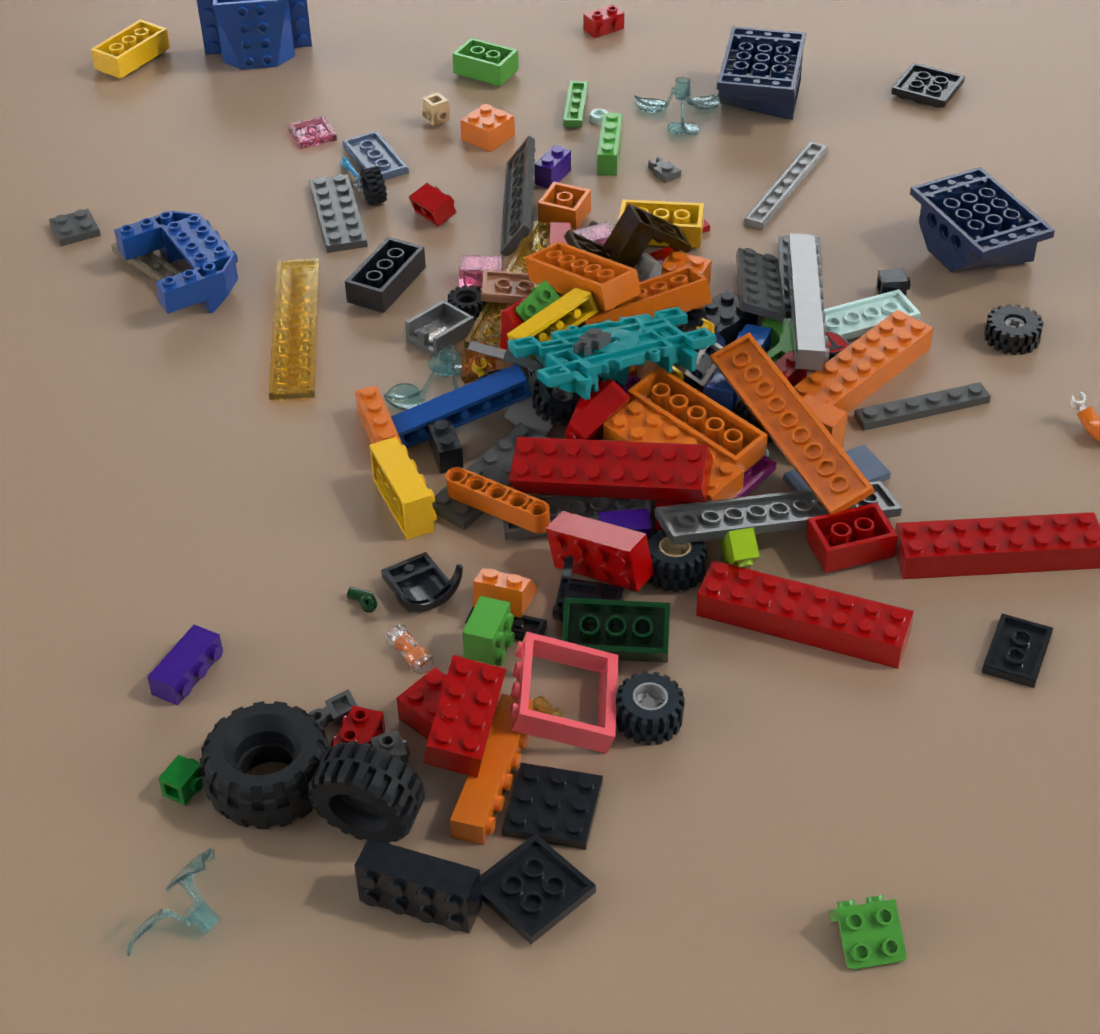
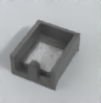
M444 300L405 321L406 342L435 359L445 349L469 335H474V317Z

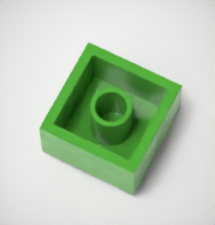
M484 596L479 597L462 632L464 658L498 667L503 666L506 659V650L508 647H512L515 633L511 632L514 614H511L510 602Z

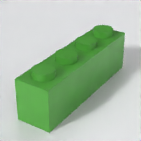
M615 112L603 113L597 153V175L617 176L622 139V114Z

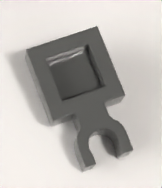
M659 156L656 157V162L648 160V168L653 170V174L664 183L681 177V170L671 162L664 163Z
M599 328L589 329L574 344V353L577 354L580 351H584V355L588 356L593 349L601 350L611 342V333L603 332Z
M348 689L326 700L325 704L327 707L315 709L309 712V714L323 728L333 720L337 726L341 724L344 715H348L352 706H357Z

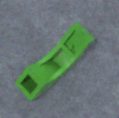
M766 318L762 321L761 327L772 328L771 346L774 348L766 353L774 363L789 350L794 352L792 322L784 318L783 322Z

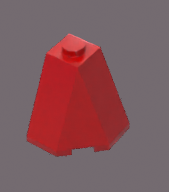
M598 379V391L594 392L591 390L590 399L588 400L580 397L564 436L567 439H597L603 434V424L626 407L630 396L615 381L606 380L601 382Z

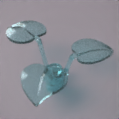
M679 77L676 78L675 88L672 87L666 102L661 99L641 98L636 95L634 96V101L640 110L657 113L661 112L662 108L666 109L673 95H675L676 99L681 100V123H670L668 131L677 135H697L699 127L696 124L684 123L685 100L687 99V103L694 105L697 109L711 110L717 108L719 94L692 97L691 80Z
M450 344L430 358L429 368L432 373L421 391L415 385L401 383L393 386L384 394V398L389 404L401 410H408L425 402L422 396L426 393L436 373L443 378L452 376L454 389H458L456 375H460L465 371L466 362L457 352L454 345Z
M212 847L193 858L172 879L166 888L169 891L175 884L183 887L194 902L185 911L188 917L185 918L168 909H160L151 915L132 935L126 951L129 957L134 943L156 922L165 917H172L184 923L187 927L193 924L203 935H206L221 920V917L203 899L193 882L194 874L205 870L204 862L215 859V850Z

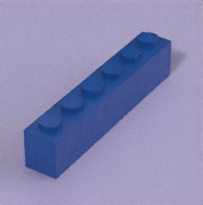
M746 324L743 330L738 332L737 339L750 332L765 352L770 350L772 328ZM718 369L715 373H712L710 382L704 386L703 394L732 412L740 397Z
M515 364L393 415L391 419L402 445H405L408 449L429 440L427 423L450 419L454 429L532 397V394L519 364Z

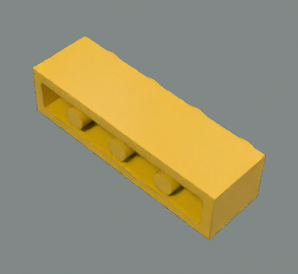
M574 288L507 334L509 340L533 336L539 342L551 340V332L567 330V327L572 325L578 326L598 312L591 292Z

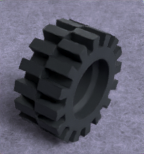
M378 166L361 170L360 182L362 183L361 187L363 188V194L367 203L374 205L386 202L387 189Z
M462 285L461 289L458 286L448 294V303L474 317V321H476V317L481 319L482 315L484 316L487 311V302L481 301L482 289L480 290V287L474 289L473 285H470L469 288H466V285Z

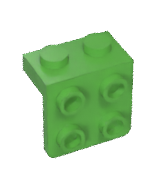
M546 280L535 285L531 289L532 293L516 307V313L524 322L561 298Z
M883 895L865 898L866 904L855 905L854 900L836 902L837 908L829 910L831 922L838 921L846 966L849 969L901 962L906 959L907 954L896 899L884 900Z

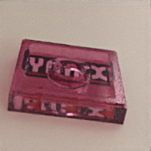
M324 116L288 125L289 132L301 149L337 140L336 133Z

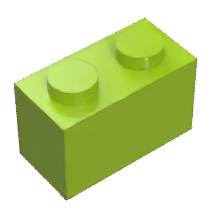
M754 527L729 531L719 542L723 563L748 569L760 557Z

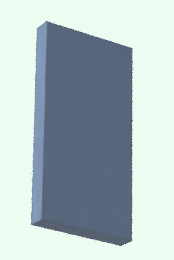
M377 131L342 141L343 148L362 170L378 166L383 175V180L409 173V167Z
M865 445L845 451L869 482H882L890 479L891 472ZM795 469L783 474V480L793 491L810 489Z

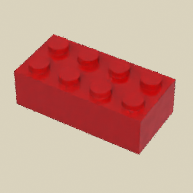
M562 511L546 527L555 568L563 570L565 558L567 555H571L574 558L572 573L636 592L654 574L647 535L645 533Z
M456 655L452 656L426 744L423 764L478 777L506 673L505 668Z

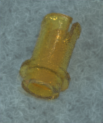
M538 696L533 700V704H535L533 705V711L564 718L562 711L559 708H554L545 697Z

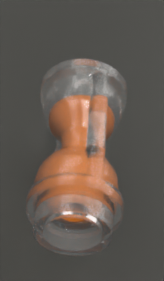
M399 624L388 630L385 639L386 643L405 657L409 668L413 672L424 674L433 667V654L413 639L406 625Z

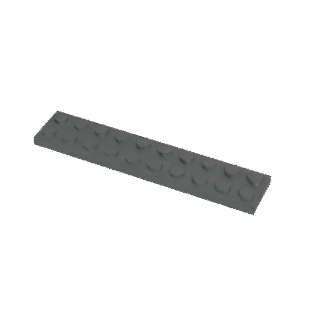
M881 481L870 482L874 487L875 493L850 507L855 508L877 502L887 518L900 516L902 507ZM810 489L713 500L706 501V503L696 502L656 507L654 516L673 545L721 539L729 531L754 527L755 534L807 528L808 518L828 514V512Z

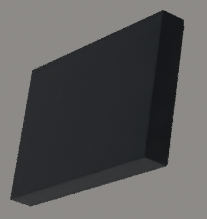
M1002 613L981 673L1034 688L1052 636L1053 627Z

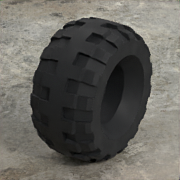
M264 701L256 702L246 708L241 706L231 711L229 717H222L214 725L212 732L208 733L201 748L202 758H200L202 782L208 800L212 801L214 809L225 818H231V821L243 827L253 825L257 829H270V826L275 825L283 827L292 824V821L298 817L304 818L313 809L308 794L309 784L324 754L330 748L324 728L298 706L292 708L286 702L274 701V704H265ZM266 762L288 764L284 769L267 775L247 774L255 766Z

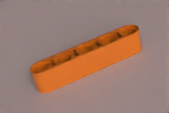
M454 467L446 472L448 495L456 501L534 533L546 532V527L551 523L549 505L543 500L464 468Z

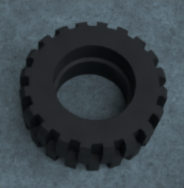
M357 741L342 742L329 748L324 754L308 788L311 805L317 809V814L321 818L327 820L328 824L333 827L336 826L345 834L355 836L356 839L368 840V838H372L385 843L397 842L408 835L425 798L423 782H421L418 773L413 772V768L408 763L402 762L399 756L386 752V749L376 748L372 744L365 742L358 744Z

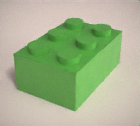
M472 37L452 53L453 73L462 77L473 78L480 82L491 83L494 86H501L519 70L518 50Z

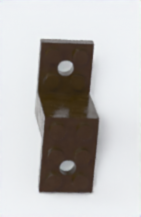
M628 204L604 245L571 230H567L564 235L567 244L632 268L638 262L651 239L661 244L665 242L675 251L682 250L688 253L692 247L679 226L632 204Z

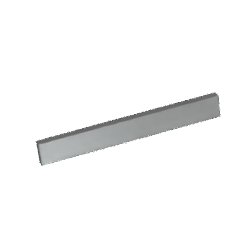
M809 142L744 218V225L763 230L825 156L828 146Z

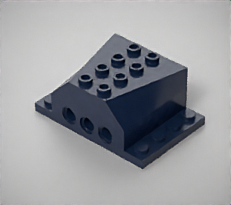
M732 26L717 81L720 104L793 120L801 84L806 33Z
M981 167L910 188V195L921 204L919 225L927 249L950 272L1033 262L1037 242L1054 237L1055 230Z

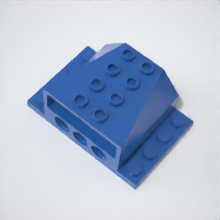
M197 0L205 55L222 53L223 62L241 70L278 67L295 57L294 48L312 46L307 0Z

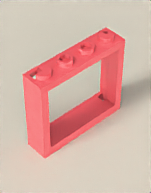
M526 632L523 641H518L514 654L515 657H518V661H516L513 669V677H516V681L513 683L511 697L514 698V702L511 704L509 716L513 717L512 731L607 754L616 733L618 655ZM532 656L600 673L597 726L528 709Z

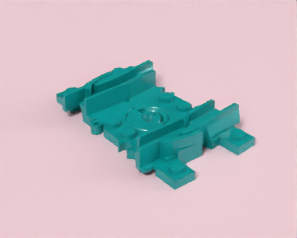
M679 307L654 311V317L650 314L619 317V321L607 319L604 322L584 325L581 328L575 325L568 326L567 330L551 332V340L539 342L533 336L508 340V350L515 358H528L534 354V357L544 367L537 370V379L547 387H558L570 393L576 392L583 399L588 400L590 399L591 390L594 392L598 391V374H609V369L622 371L625 367L644 365L646 360H649L650 362H655L668 373L673 371L672 364L676 366L681 365L688 371L695 372L698 353L694 350H703L707 346L715 345L716 335L706 328L682 332L677 327L688 323L687 314ZM599 328L603 332L611 333V342L601 350L593 349L588 356L584 355V351H580L577 354L574 353V344L589 329Z

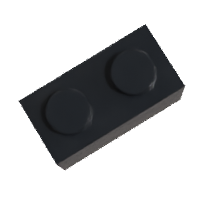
M445 419L427 423L429 446L440 473H446L454 467L464 468L462 446L451 420Z

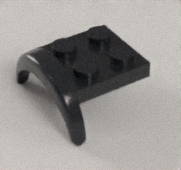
M427 552L382 569L381 573L382 578L392 589L398 603L410 612L419 613L434 609L453 596L460 584L463 566L462 564H457L455 572L449 580Z
M567 555L555 606L552 610V618L563 622L565 598L622 600L624 588L616 585L573 579L574 558L571 555Z

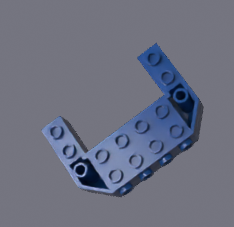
M166 211L160 215L144 218L139 222L123 225L121 228L114 230L118 251L126 261L159 250L169 263L185 258L193 269L185 270L182 273L165 277L155 282L159 303L168 314L200 302L209 313H213L228 297L238 280L236 267L238 257L235 251L230 250L227 242L220 238L217 230H213L209 221H205L198 213Z

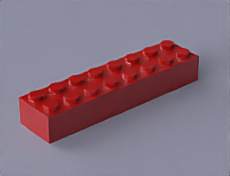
M517 437L509 482L515 490L529 494L706 503L713 457L709 446L701 444Z
M1094 512L896 523L895 531L898 534L895 554L902 579L1100 569V525Z
M715 560L712 561L698 591L696 616L897 669L899 668L911 632L914 614L912 610Z

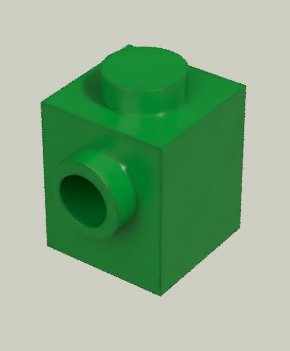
M179 754L158 777L162 795L185 806L204 786L200 763L195 759H188Z

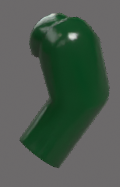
M349 587L347 592L348 599L359 601L365 612H373L376 609L378 603L372 591Z

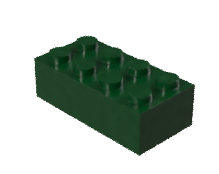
M565 598L562 641L617 654L618 660L668 663L670 603Z

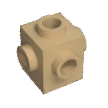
M439 92L422 98V116L430 124L435 126L450 120L449 102Z

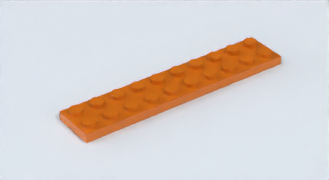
M750 332L710 355L711 361L828 513L832 515L846 510L875 493L874 487Z

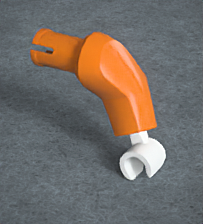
M1079 392L1078 395L1081 401H1076L1072 395L1070 404L1074 409H1079L1080 412L1077 413L1081 424L1096 441L1100 442L1099 416L1092 406L1085 407L1086 395L1083 392Z

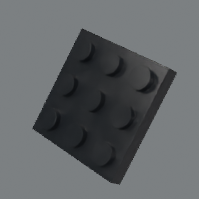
M912 63L892 87L891 94L900 98L912 99L918 103H927L934 107L945 108L963 85L965 76Z
M521 763L502 825V836L527 840L536 833L546 843L586 850L603 785V776Z
M536 833L480 875L482 901L530 944L534 943L596 893V885Z

